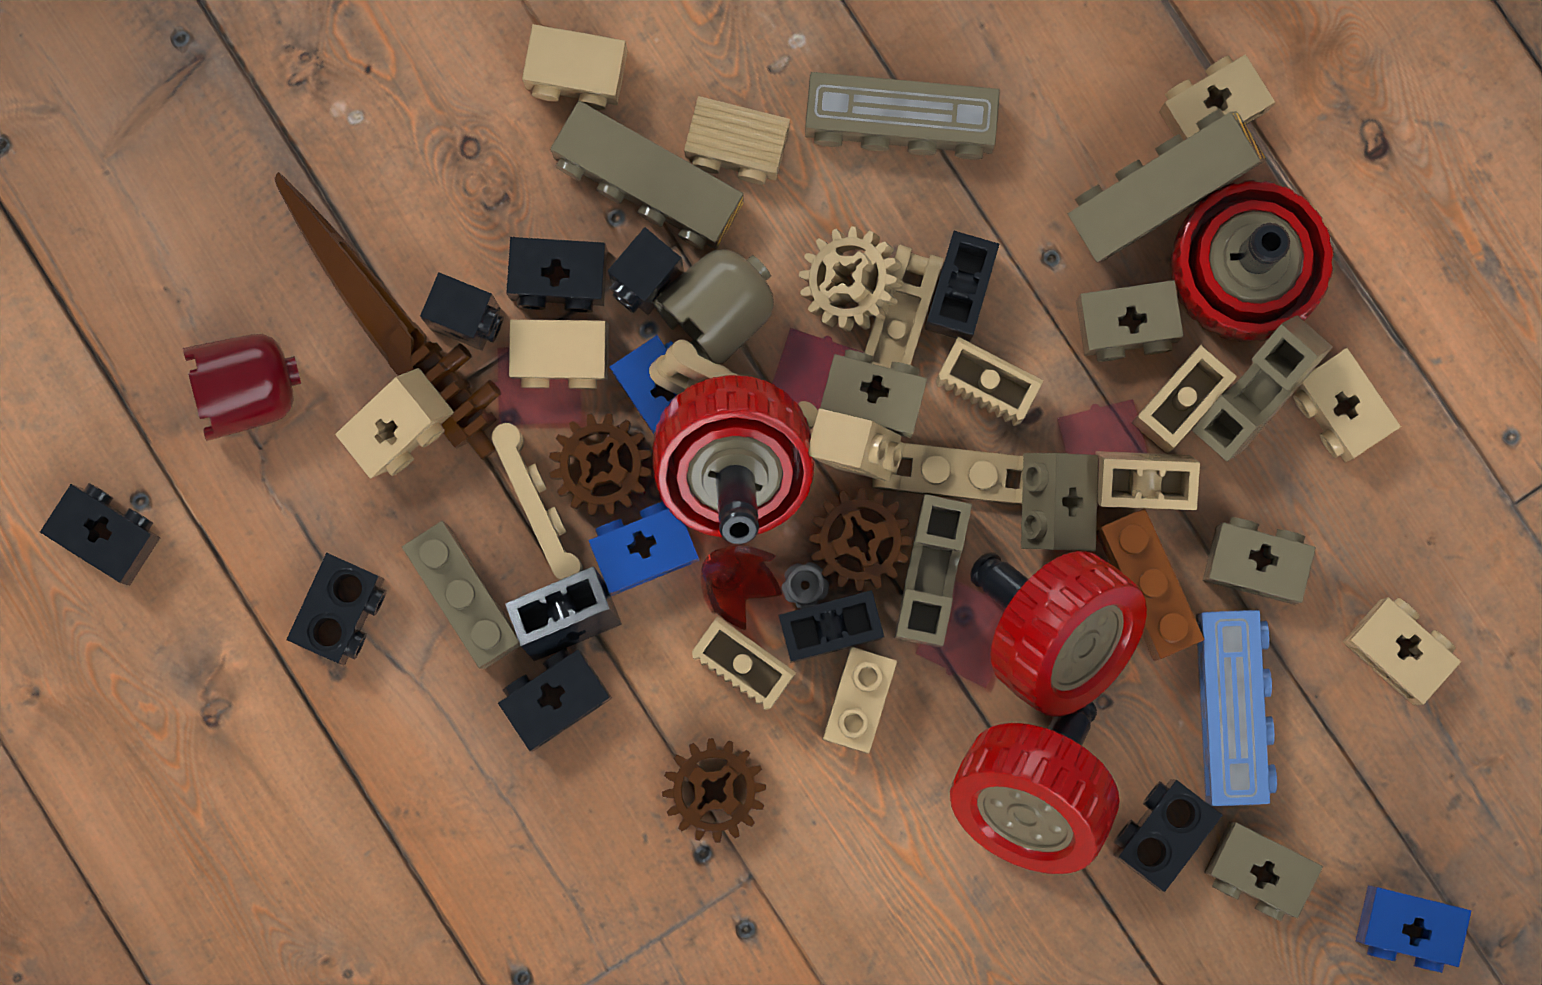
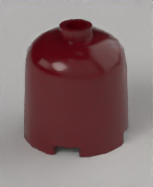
M251 334L183 348L185 360L195 359L197 369L190 370L188 375L199 418L210 417L212 425L203 429L206 441L276 422L284 418L291 410L294 401L292 386L301 384L295 356L285 358L280 344L272 337L264 334Z

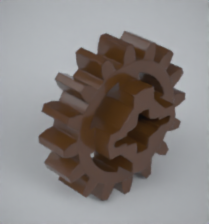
M591 413L587 414V426L583 428L574 421L569 423L573 432L570 438L557 435L556 440L563 447L562 452H551L549 458L556 463H560V468L551 471L550 478L553 480L563 479L564 484L559 487L557 493L560 497L572 493L574 497L570 506L574 510L581 507L583 503H587L590 516L595 517L599 506H605L609 516H614L616 503L621 501L626 508L630 509L633 506L629 495L632 492L640 495L645 494V489L638 482L640 478L652 477V470L642 467V462L652 458L650 450H638L637 448L645 439L642 433L631 437L628 435L631 427L630 421L625 420L619 427L614 426L613 415L607 413L603 424H597ZM592 435H609L603 443L588 446L582 442L583 439ZM625 444L632 455V473L621 467L619 456ZM610 453L608 462L612 467V471L609 474L601 471L597 476L592 477L594 468L590 463V459L593 456L601 459L605 454ZM571 457L580 462L582 475L577 485L574 484L570 475L569 463ZM614 484L621 488L611 495L593 496L598 488Z
M859 488L854 500H850L847 493L841 491L839 493L840 505L836 507L829 501H825L823 507L828 514L826 519L814 516L812 523L821 529L820 534L809 536V543L820 545V550L811 556L812 561L825 560L827 565L821 573L822 576L826 578L835 572L839 575L837 587L840 589L844 587L848 580L854 581L856 592H862L864 581L868 580L871 581L876 590L882 587L880 576L885 574L894 580L898 576L895 568L892 566L894 562L906 564L909 559L900 552V547L912 544V538L901 536L900 530L909 525V520L895 519L893 515L899 508L897 502L887 508L881 505L884 494L882 492H878L872 501L866 499L864 488ZM858 509L873 511L885 521L877 524L867 521L861 517ZM841 515L845 526L840 538L828 543L829 530L834 521ZM851 520H854L856 527L860 529L862 534L871 533L873 539L867 545L869 561L866 560L864 552L861 553L858 546L850 548L847 544L853 537L854 526ZM892 538L890 554L884 563L879 565L876 556L877 548L881 542ZM845 556L859 562L863 572L848 570L835 559Z
M714 738L708 739L707 750L702 752L695 743L689 745L692 755L689 759H685L680 755L674 757L675 762L680 766L679 771L665 772L664 776L668 780L673 781L674 786L673 789L663 791L662 797L674 798L675 805L667 811L668 816L679 813L684 819L678 827L681 832L690 825L696 827L695 840L700 841L705 832L709 831L712 832L715 843H720L722 831L729 830L730 834L737 838L740 836L737 825L741 821L751 827L755 824L753 818L748 814L751 808L756 810H763L764 804L755 799V793L766 790V784L755 783L753 778L762 768L760 765L748 768L745 764L750 755L748 750L742 752L738 757L732 754L734 743L732 741H728L723 750H717ZM708 758H721L728 761L720 771L706 772L697 764ZM727 772H730L731 775L725 781L726 785L723 788L724 794L727 795L725 801L720 802L714 799L710 803L707 802L700 809L698 806L704 800L703 796L706 793V789L702 786L703 782L706 779L715 782L719 778L722 779ZM741 772L747 785V796L744 805L734 796L733 782ZM685 777L694 784L695 800L688 808L684 803L682 795ZM710 810H724L732 817L730 820L721 823H708L700 820Z

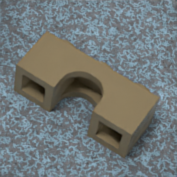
M1297 315L1285 321L1251 359L1253 364L1245 374L1215 401L1193 427L1192 431L1228 462L1246 449L1333 346Z
M926 494L922 498L894 636L895 639L939 648L944 646L953 602L954 583L964 547L972 504Z
M439 522L402 546L478 668L485 670L520 647L514 627L481 581L473 567V563L445 522Z

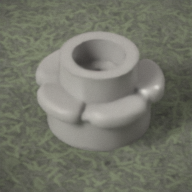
M811 562L806 563V565L797 563L789 567L784 575L786 581L782 584V592L786 600L796 603V606L801 609L817 605V601L823 600L829 590V583L821 574L823 569ZM808 581L810 584L809 589L803 590L800 586L801 582Z

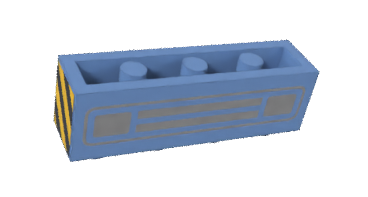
M1260 610L1203 612L1197 614L1196 622L1205 639L1197 643L1205 802L1210 806L1270 804V793H1276L1277 773L1274 764L1268 765L1267 745H1273L1275 737L1272 716H1265V697H1271L1272 694L1271 672L1269 668L1263 669L1262 650L1269 648L1267 621H1260Z

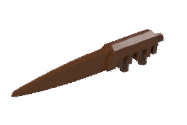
M278 172L275 177V184L309 247L351 313L387 360L390 367L398 376L419 368L454 412L441 424L445 430L443 434L455 448H459L469 443L482 460L490 456L496 448L484 431L497 419L492 412L487 413L485 408L501 395L500 389L495 383L488 380L472 394L469 390L472 387L466 379L461 380L455 373L472 357L469 350L459 343L443 357L440 354L443 349L437 342H426L427 336L415 322H412L362 259L315 207Z

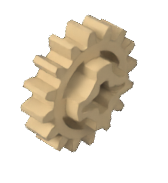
M851 226L848 237H846L844 233L834 229L832 230L833 241L828 244L820 238L816 240V244L820 249L817 256L810 253L805 254L804 258L812 266L810 270L799 272V277L809 282V286L802 289L800 294L807 300H814L808 307V310L816 316L823 314L821 322L833 327L838 322L841 329L851 332L854 321H856L858 326L866 330L870 328V316L875 315L881 320L886 318L885 312L882 309L885 303L890 305L897 304L898 300L890 292L892 288L903 287V281L893 276L892 273L899 270L902 265L897 259L888 258L894 251L893 247L885 241L879 244L880 237L869 230L863 237V232L860 229ZM849 250H863V251H865L864 253L858 251V252H857L855 255H853V256H844V255H843L844 252L849 251ZM853 272L852 277L855 282L849 287L850 282L847 276ZM848 302H857L860 305L850 309L837 308L838 305L844 307Z

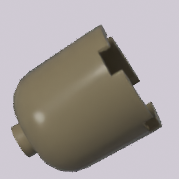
M714 250L701 258L661 291L660 296L653 304L672 330L680 325L693 339L690 343L696 349L697 355L715 364H724L771 316L774 299L773 293L766 283L771 274L754 255L746 260L739 253L731 250Z

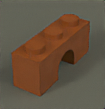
M1143 508L1096 530L1109 563L1138 585L1144 594L1147 605V617L1142 636L1153 661L1163 659L1204 641L1205 639L1146 509Z

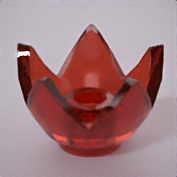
M749 545L726 546L711 552L704 560L701 568V591L712 614L717 613L725 621L745 630L746 600L748 598H766L782 595V590L776 578L764 563V561L771 562L776 555Z

